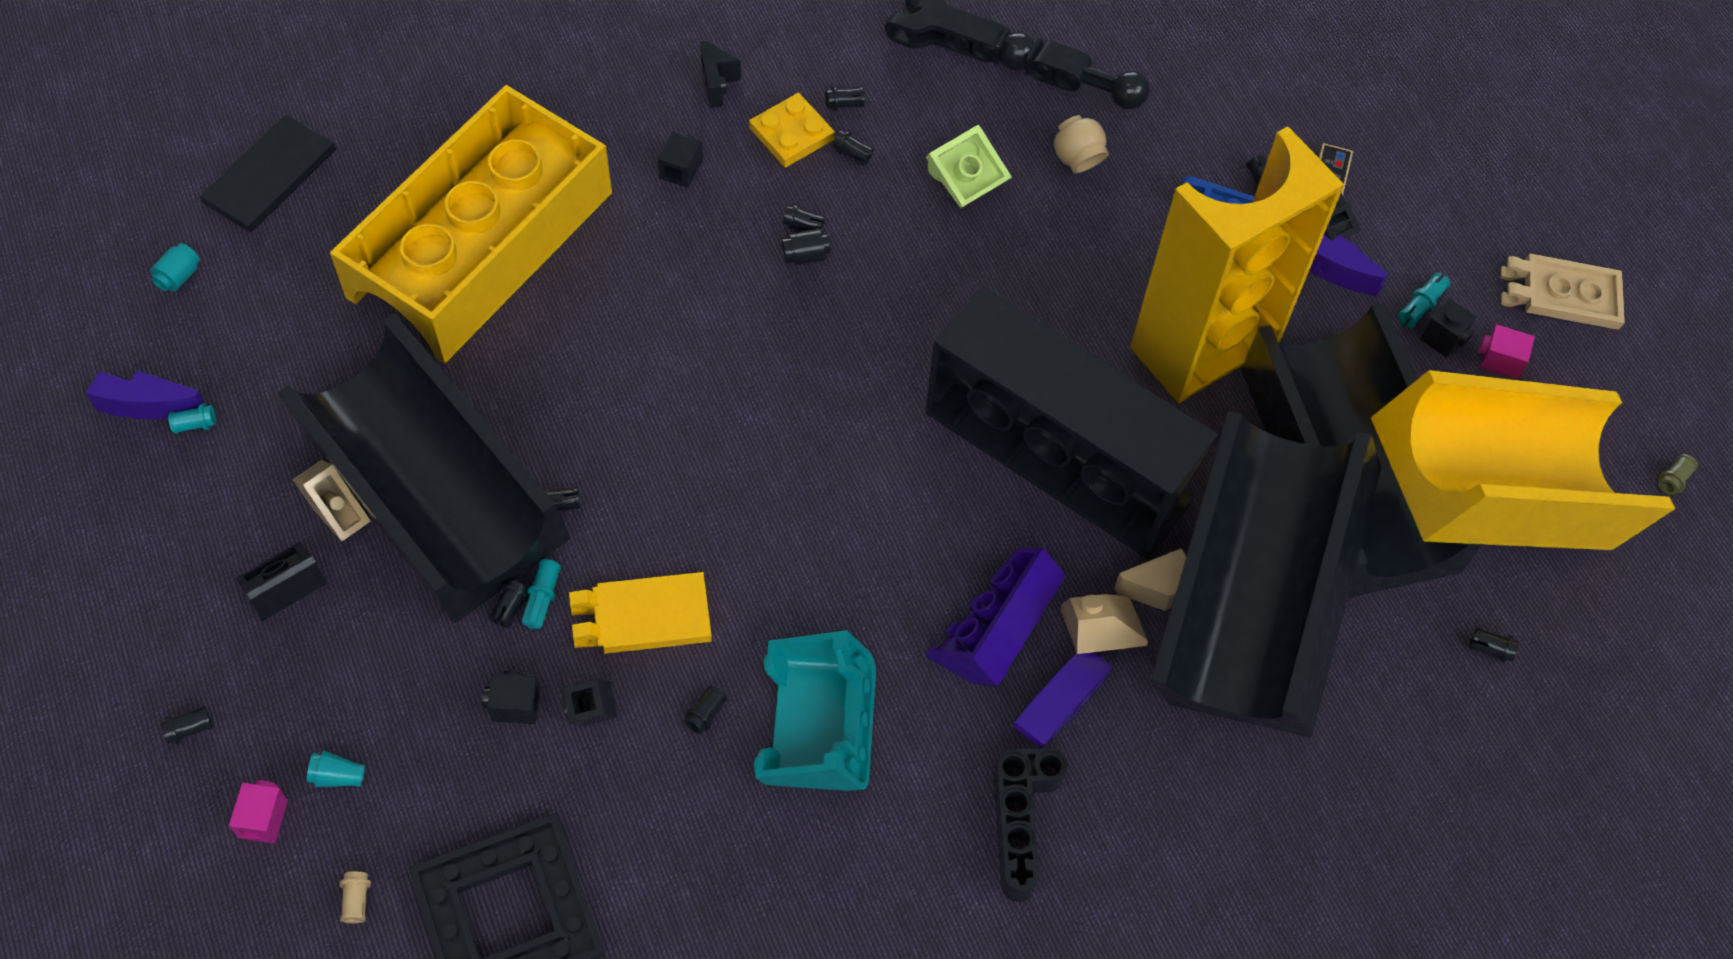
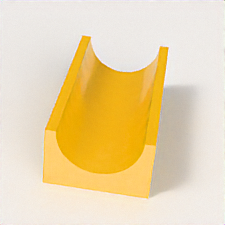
M505 85L330 252L346 299L355 305L367 293L383 299L415 326L429 344L435 358L445 364L612 194L606 145L508 85Z
M1288 126L1276 133L1253 203L1232 204L1217 201L1201 194L1187 182L1175 189L1130 348L1178 404L1243 366L1258 327L1271 325L1276 339L1280 343L1344 187L1339 178Z
M1428 370L1371 417L1423 542L1613 550L1675 510L1670 497L1615 493L1603 476L1599 463V441L1609 416L1622 404L1616 391Z

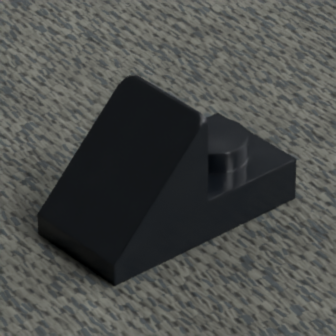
M700 41L701 64L710 108L722 107L721 94H727L726 82L741 80V61L708 41Z

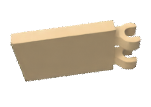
M1529 253L1525 260L1509 256L1507 258V267L1501 266L1500 278L1503 280L1513 281L1525 278V286L1515 282L1508 283V293H1501V305L1514 307L1525 304L1526 313L1617 330L1625 323L1622 271L1531 253Z

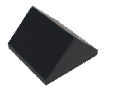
M300 542L235 578L262 621L326 585L313 556Z

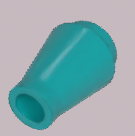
M324 750L322 754L313 752L308 766L306 781L308 783H315V787H361L366 765L355 763Z

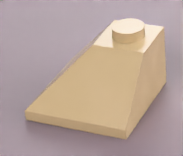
M1110 594L1086 595L1084 597L1069 598L1061 604V612L1077 654L1148 645L1145 632L1128 596Z

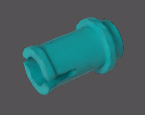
M204 403L199 404L198 408L170 412L168 415L169 425L174 434L199 428L210 430L211 426L217 424L213 406H206Z

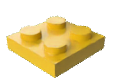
M800 93L791 96L749 120V129L785 168L835 139V131Z

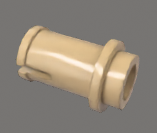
M347 872L344 874V879L340 881V887L343 888L341 922L362 923L366 921L367 888L371 887V881L367 880V873Z

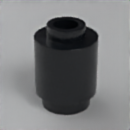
M820 229L791 233L789 237L782 238L786 264L794 263V265L824 261L825 254L830 253L827 234L821 235Z

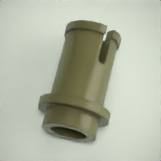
M1688 454L1679 455L1669 470L1663 471L1659 475V488L1668 495L1681 493L1686 487L1685 482L1698 468L1696 459Z

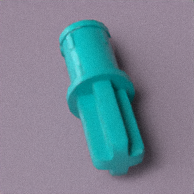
M540 560L533 586H530L527 590L529 599L522 617V624L529 629H540L543 626L549 604L555 600L556 596L553 591L558 574L561 571V565L553 560Z

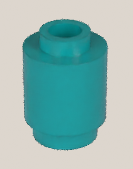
M179 243L176 247L172 246L150 268L151 280L163 291L170 290L176 292L197 270L200 258L192 248L183 243Z

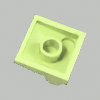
M979 125L926 156L930 175L937 181L942 182L960 208L1012 178Z

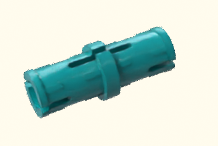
M1436 272L1422 288L1415 290L1411 296V301L1398 313L1397 318L1402 325L1411 318L1406 327L1414 328L1426 312H1430L1435 308L1437 299L1450 287V281L1447 276L1444 275L1439 283H1437L1442 273Z

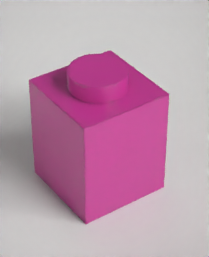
M1496 324L1490 336L1484 335L1479 345L1478 353L1483 354L1480 368L1518 379L1529 362L1535 336Z
M258 780L256 784L242 782L229 827L240 839L275 844L288 800L275 783Z

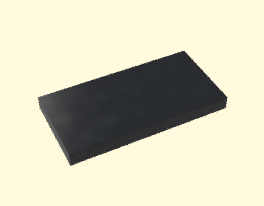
M286 114L200 196L202 203L251 233L336 150L335 144Z

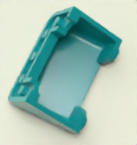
M847 630L769 640L767 655L764 657V669L766 674L778 684L773 748L761 749L755 758V778L764 785L838 791L866 789L870 776L876 666L872 654Z

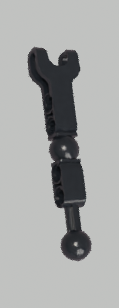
M905 0L906 7L914 14L894 13L885 24V32L888 38L903 46L914 49L934 44L981 61L994 62L997 65L1001 60L1003 65L1011 70L1025 69V75H1031L1041 82L1068 91H1076L1084 83L1110 92L1115 104L1123 109L1139 108L1146 102L1149 96V83L1137 71H1126L1118 76L1091 68L1092 62L1090 57L1080 50L1049 40L1042 41L1041 38H1037L1034 42L1032 37L1024 32H1013L1010 34L1009 27L1005 28L998 22L950 6L944 0Z

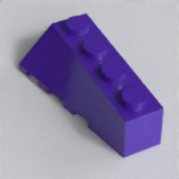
M1018 547L991 578L990 582L993 585L991 589L979 596L977 595L969 604L972 610L960 624L954 621L945 631L949 636L939 648L933 645L925 655L930 660L973 684L998 686L1006 676L1007 670L1015 657L1022 650L1031 631L1040 621L1047 605L1056 595L1060 584L1066 576L1065 573L1044 548Z

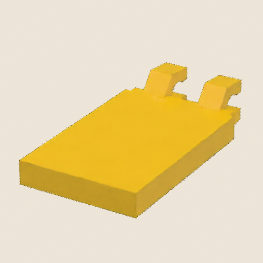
M704 572L597 583L598 587H592L593 592L590 590L569 592L572 616L595 614L596 624L586 622L572 625L575 648L603 646L604 654L712 642Z

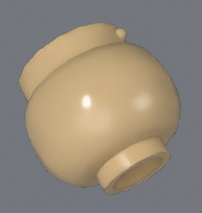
M1077 115L1059 125L1060 131L1055 136L1054 148L1060 161L1070 166L1073 173L1089 170L1101 163L1109 155L1105 147L1107 142L1105 132L1096 120L1091 118L1082 119L1080 115Z

